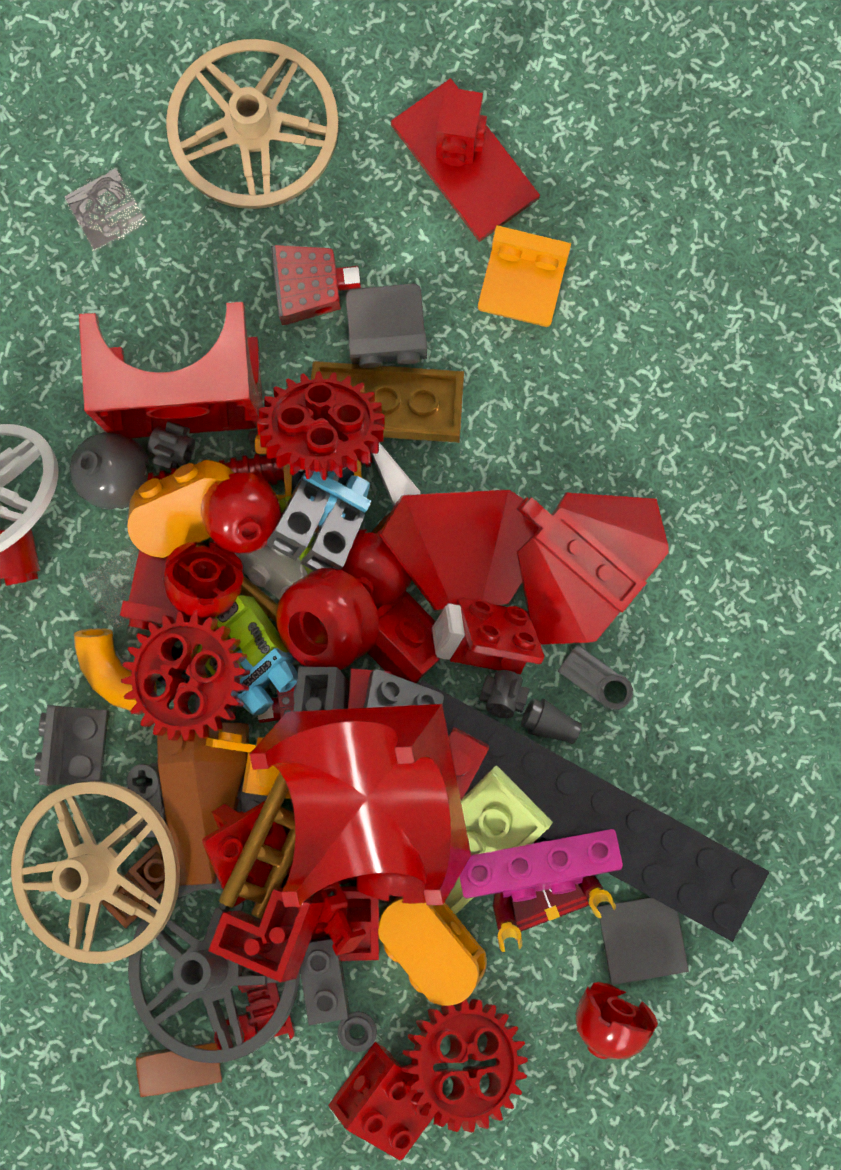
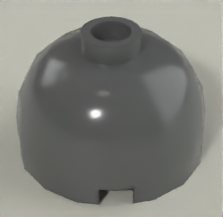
M102 432L90 436L78 445L72 455L69 467L72 485L80 497L95 507L104 510L127 508L134 492L143 483L148 481V476L145 475V463L149 464L148 456L139 443L122 434Z

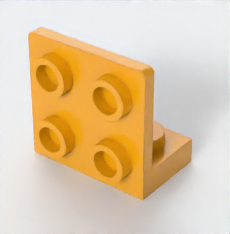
M496 225L492 250L478 302V310L550 327L571 243Z

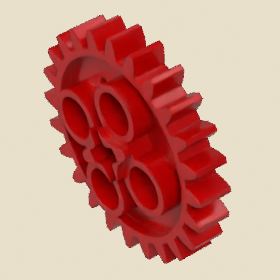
M317 371L314 380H309L303 373L300 376V383L296 384L288 378L286 379V390L275 386L273 388L274 397L265 396V407L258 410L259 420H257L260 446L266 448V457L268 459L276 457L278 468L290 464V475H295L300 469L305 470L306 479H310L314 472H320L322 480H326L328 471H334L339 478H342L343 468L347 467L351 471L357 472V461L369 464L370 453L378 454L379 442L384 441L385 415L382 414V403L375 402L374 391L365 393V384L363 382L354 387L351 386V376H347L340 382L337 381L336 372H333L328 379H323L320 371Z
M178 612L175 622L172 616L163 615V627L156 623H148L151 635L147 636L138 633L136 637L142 644L140 648L128 647L127 649L135 659L134 662H124L122 664L123 667L132 671L131 676L121 679V683L132 685V690L124 695V699L136 700L137 703L131 709V714L139 715L144 713L145 715L140 725L150 727L155 724L153 728L154 735L163 736L167 731L168 740L178 741L182 734L184 741L192 742L194 741L196 731L200 738L207 739L209 738V726L214 731H222L224 729L221 718L227 720L235 719L233 712L230 710L232 705L244 706L243 701L237 697L238 691H249L248 686L240 683V677L249 675L250 670L239 668V663L248 656L244 653L234 652L241 643L240 639L231 638L226 640L231 629L221 626L216 630L218 620L209 617L204 622L197 614H193L189 619L183 612ZM180 640L184 650L181 657L174 660L171 650L175 642ZM201 644L202 650L198 653L197 646ZM214 657L218 668L216 673L209 678L205 672V665L210 658ZM184 670L190 676L188 683H185L186 680L181 677ZM163 676L166 681V688L163 694L158 696L154 686L156 680ZM196 693L200 698V706L192 714L188 708V700L191 695ZM174 700V708L170 709L169 704Z
M467 999L455 1004V1007L454 1005H441L442 1013L437 1009H428L430 1022L425 1020L416 1021L421 1033L420 1035L408 1034L407 1037L415 1046L414 1049L403 1050L402 1053L412 1058L411 1064L401 1068V1071L410 1073L413 1077L404 1087L410 1090H417V1093L411 1099V1103L415 1105L425 1104L421 1115L427 1118L434 1116L433 1124L444 1127L447 1124L448 1130L459 1132L462 1125L464 1131L472 1133L475 1130L476 1124L481 1128L488 1129L489 1116L494 1120H503L500 1107L513 1110L514 1105L509 1099L510 1094H522V1091L515 1085L516 1080L527 1078L526 1074L518 1071V1065L528 1062V1058L517 1056V1050L522 1048L525 1043L524 1041L512 1039L518 1031V1027H504L509 1016L505 1013L495 1015V1005L486 1004L483 1007L482 1000L471 999L469 1004ZM484 1032L487 1038V1045L480 1052L477 1041ZM448 1036L451 1047L449 1052L443 1056L440 1044L442 1039ZM493 1058L497 1061L494 1066H467L462 1070L454 1068L433 1070V1066L436 1063H464L468 1059L486 1061ZM487 1074L489 1077V1087L482 1093L480 1090V1080L483 1075ZM450 1077L453 1082V1089L445 1097L442 1087L444 1081Z

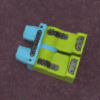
M240 595L230 610L215 618L218 620L216 630L221 626L229 627L231 631L226 640L231 638L240 639L241 643L234 652L247 654L248 657L239 663V668L250 670V674L240 677V683L248 686L249 691H238L237 697L243 701V707L252 715H262L274 703L264 690L269 683L272 682L279 692H287L297 684L298 673L292 664L296 659L285 648L278 631L255 598ZM201 644L197 646L198 653L202 650ZM214 657L210 658L205 665L212 675L216 673L218 665Z

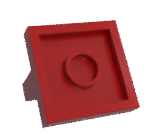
M405 591L397 601L388 605H382L377 609L379 633L377 641L367 653L385 671H391L392 675L417 683L441 658H437L432 627L436 621Z

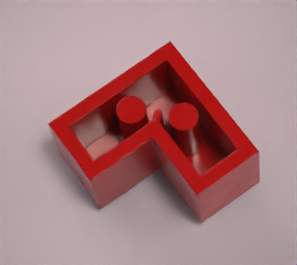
M275 888L272 891L262 920L240 910L223 912L208 951L280 983L296 979L325 902L310 896L300 907H284L281 894L283 888Z

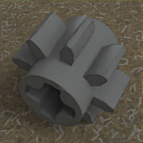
M171 421L167 422L166 428L157 426L152 432L148 443V452L156 455L153 463L169 470L177 468V464H188L195 449V439L188 437L190 428Z
M499 670L495 673L494 678L490 676L485 677L479 700L487 702L485 708L489 714L498 718H511L514 716L515 711L523 712L530 689L521 687L523 679L517 673Z

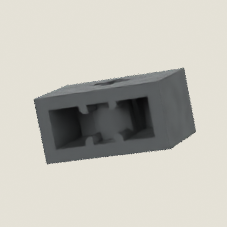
M330 935L310 940L300 967L309 1025L348 1019L350 1014L342 961L340 960V955L336 956L332 948L333 941Z

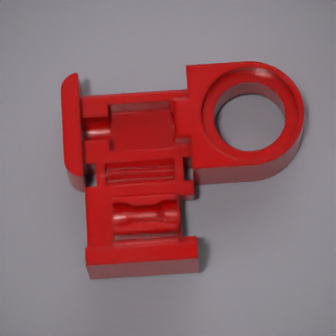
M335 882L317 891L312 896L325 903L311 940L322 938L329 934L333 941L332 948L336 956L353 952L366 936V932L364 929L352 932L348 919H346L343 911H340V909L347 908V900L339 883ZM332 891L335 894L334 896H328Z
M276 983L238 986L241 993L247 992L250 1004L245 1007L247 1013L238 1015L240 1026L244 1033V1042L255 1036L274 1014L278 1006L277 1003L280 1002ZM290 1015L274 1037L287 1033L290 1040L294 1037L295 1027ZM229 1018L225 1019L227 1026L230 1025ZM215 1032V1044L219 1050H222L217 1032Z

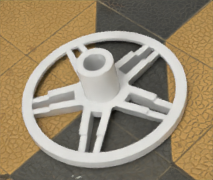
M0 424V435L15 436L25 439V441L13 450L9 447L0 454V501L24 513L10 511L7 507L0 506V517L15 521L0 534V552L23 537L40 519L54 495L58 481L57 458L48 442L36 431L14 424ZM41 455L43 476L38 492L32 502L19 497L18 493L4 488L6 484L15 479Z

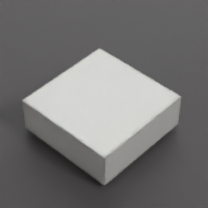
M448 603L432 627L437 658L450 660L465 636L461 606Z

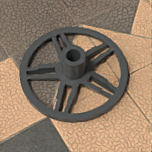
M218 878L216 884L179 886L177 899L198 890L222 889ZM162 896L157 899V901H159L160 903ZM244 902L235 906L234 911H242ZM222 903L219 904L218 908H215L205 938L202 941L197 940L170 919L168 920L166 926L190 944V947L187 951L184 950L164 930L156 937L160 942L159 945L176 962L173 968L174 979L158 992L159 995L149 1004H147L141 982V957L143 949L129 956L128 979L133 1003L148 1031L157 1041L173 1053L203 1063H220L239 1059L255 1052L268 1043L278 1033L290 1015L300 982L299 970L296 979L284 982L280 1002L268 1023L255 1036L244 1042L232 986L265 985L266 983H277L278 981L264 975L242 976L241 965L208 951L222 913L229 912L230 907ZM152 906L149 908L150 911L156 914L157 910ZM142 919L134 934L133 940L136 937H138L150 923ZM180 989L189 993L156 1018L152 1014L154 1010ZM202 998L213 1032H217L222 1050H204L189 1046L170 1035L159 1023L174 1015L195 999ZM223 998L227 1009L230 1027L232 1026L234 1032V1037L237 1045L235 1047H233L229 1029L221 1005L219 1003V1000Z

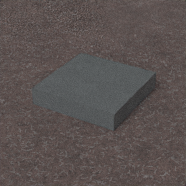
M652 897L615 903V910H613L611 904L597 906L602 916L599 920L611 985L689 972L677 911Z

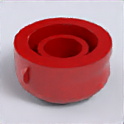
M320 568L312 571L287 588L278 602L276 621L279 636L291 656L306 667H338L339 670L345 669L353 661L370 651L377 641L379 616L376 605L363 584L343 570Z

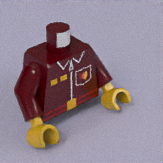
M596 875L583 877L582 883L575 884V891L563 894H552V889L536 891L537 897L526 901L513 902L512 896L503 897V892L495 893L492 906L499 930V948L502 952H505L504 940L513 937L518 941V948L521 949L522 931L587 906L591 907L597 918H602L597 909L598 904L607 901L615 910V902L611 894L603 890V886Z

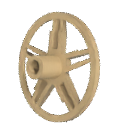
M243 39L225 43L211 49L186 69L172 92L167 110L166 128L173 157L181 172L195 188L209 198L228 206L260 209L273 207L294 199L309 189L319 179L333 156L337 144L339 120L332 89L322 72L312 61L297 50L278 42L262 39ZM258 51L279 56L272 68L267 69L255 88H240L225 72L222 73L212 64L223 57L240 52ZM287 60H290L292 64L286 76L283 77L273 98L270 99L265 96L266 92ZM298 66L311 77L322 95L327 114V126L312 123L309 119L282 113L277 110V106ZM205 68L232 94L229 103L223 99L212 84L202 75L201 72ZM197 78L209 95L225 112V116L196 131V134L180 142L178 131L180 106L190 84ZM283 125L323 135L325 140L280 133L281 127ZM223 132L227 136L226 139L202 147L203 149L188 155L184 154V151ZM270 140L322 147L317 159L303 176L287 187L270 193ZM238 144L240 146L249 195L232 193L211 184L192 167L190 161ZM261 151L264 194L256 195L250 152Z
M88 781L60 788L46 796L32 809L16 837L11 861V879L15 899L25 922L47 947L74 961L102 964L115 962L141 951L164 929L174 910L178 897L180 864L176 845L168 826L148 801L123 786L103 781ZM81 794L106 795L124 802L138 813L125 824H121L97 845L74 796ZM65 799L67 800L70 806V809L74 815L73 820L84 841V843L80 844L74 823L72 821L68 808L64 802ZM54 807L59 820L57 826L68 858L63 861L37 864L36 866L24 868L25 851L32 831L40 819ZM145 820L148 823L146 827L117 855L113 847ZM151 830L160 845L165 868V883L161 903L117 871V868ZM53 871L52 881L24 882V875ZM122 886L138 899L144 900L157 910L156 914L117 892L119 887ZM26 890H39V892L56 891L62 898L72 900L68 928L71 929L69 944L55 937L41 923L30 904ZM102 900L107 901L131 916L136 915L150 923L138 937L124 946L107 951H90ZM86 904H90L83 949H79L84 927Z

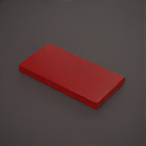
M450 78L390 122L392 128L480 242L495 231L496 225L503 226L539 200L540 194L487 125L482 153L475 152L473 164L464 163L463 166H451L445 164L442 159L436 158V129L444 88L446 86L459 89Z

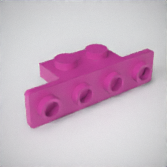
M610 829L471 855L459 877L463 897L466 899L503 892V897L512 896L513 902L536 898V891L552 889V894L575 891V884L582 883L583 877L621 870L623 863L616 831Z

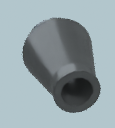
M533 698L529 702L521 721V727L528 729V734L561 740L570 744L575 743L582 727L580 722L573 720L545 699L539 701Z

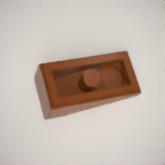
M215 1042L191 1045L198 1049L218 1050ZM169 1049L139 1053L136 1057L140 1097L160 1095L222 1082L220 1063L193 1061L179 1056Z

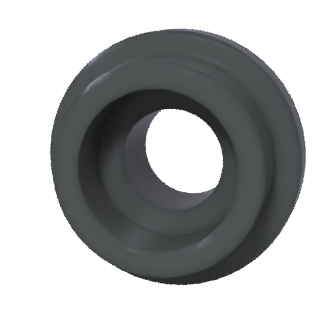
M351 1012L349 1018L341 1020L338 1026L340 1043L344 1048L352 1052L367 1050L373 1045L377 1036V1027L374 1020L364 1012ZM355 1024H359L364 1027L365 1034L361 1038H354L350 1034V1028Z

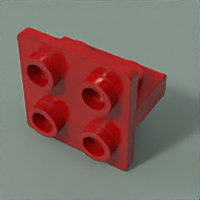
M462 597L458 599L456 605L461 606L465 636L450 658V662L498 671L508 670L521 675L527 662L542 664L545 656L532 620L526 610L517 606L495 605L482 599L472 600Z
M265 801L245 813L242 811L238 813L226 804L212 811L219 829L205 836L202 839V844L223 890ZM273 822L263 844L281 850L287 838L283 825ZM256 859L246 881L263 888L273 865ZM238 896L234 907L247 899Z

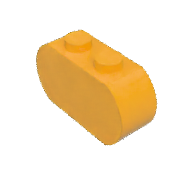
M204 460L195 465L193 463L185 464L179 467L174 474L163 479L155 478L143 483L134 492L129 503L127 527L133 544L140 551L150 556L164 558L169 556L175 548L183 544L195 541L199 543L211 538L206 531L200 514L202 499L212 484L216 481L220 484L222 481L230 479L228 475L233 474V471L222 463Z
M397 896L385 909L379 921L378 934L379 939L384 944L385 952L390 959L402 966L409 975V981L413 988L419 993H423L430 1002L450 1006L464 1001L471 995L485 973L487 965L486 952L446 903L443 905H426V903L407 904L402 903L403 897Z

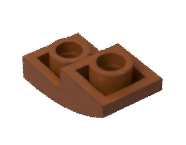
M157 843L124 875L155 899L163 893L165 883L163 855ZM122 886L119 887L117 892L127 896L128 898L141 904L145 908H148L150 906L144 900L138 899L129 891L124 889ZM102 900V905L125 929L138 918V916H131L107 901Z

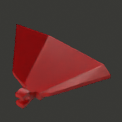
M511 490L402 495L398 499L379 536L434 610H443L448 603L456 605L460 597L472 600L482 599L495 605L509 604L522 583L517 551L538 531L539 527L516 510L524 499Z
M567 492L552 514L532 497H525L516 508L524 517L539 527L538 531L517 551L528 615L532 620L540 645L596 642L620 612L623 613L647 584L646 580L669 553L668 542L656 498Z

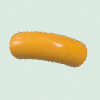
M96 628L75 632L74 643L80 670L92 689L111 705L131 711L137 702L136 700L124 699V695L132 690V685L121 683V679L131 676L132 671L123 667L116 655L113 631ZM155 682L154 688H155V692H156V694H157V687H156V682Z

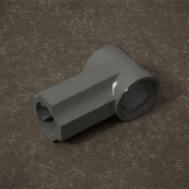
M578 644L558 670L561 675L609 710L624 708L633 697V687L626 677L613 671ZM618 682L625 688L626 696L622 702L611 703L605 698L604 688L608 683Z

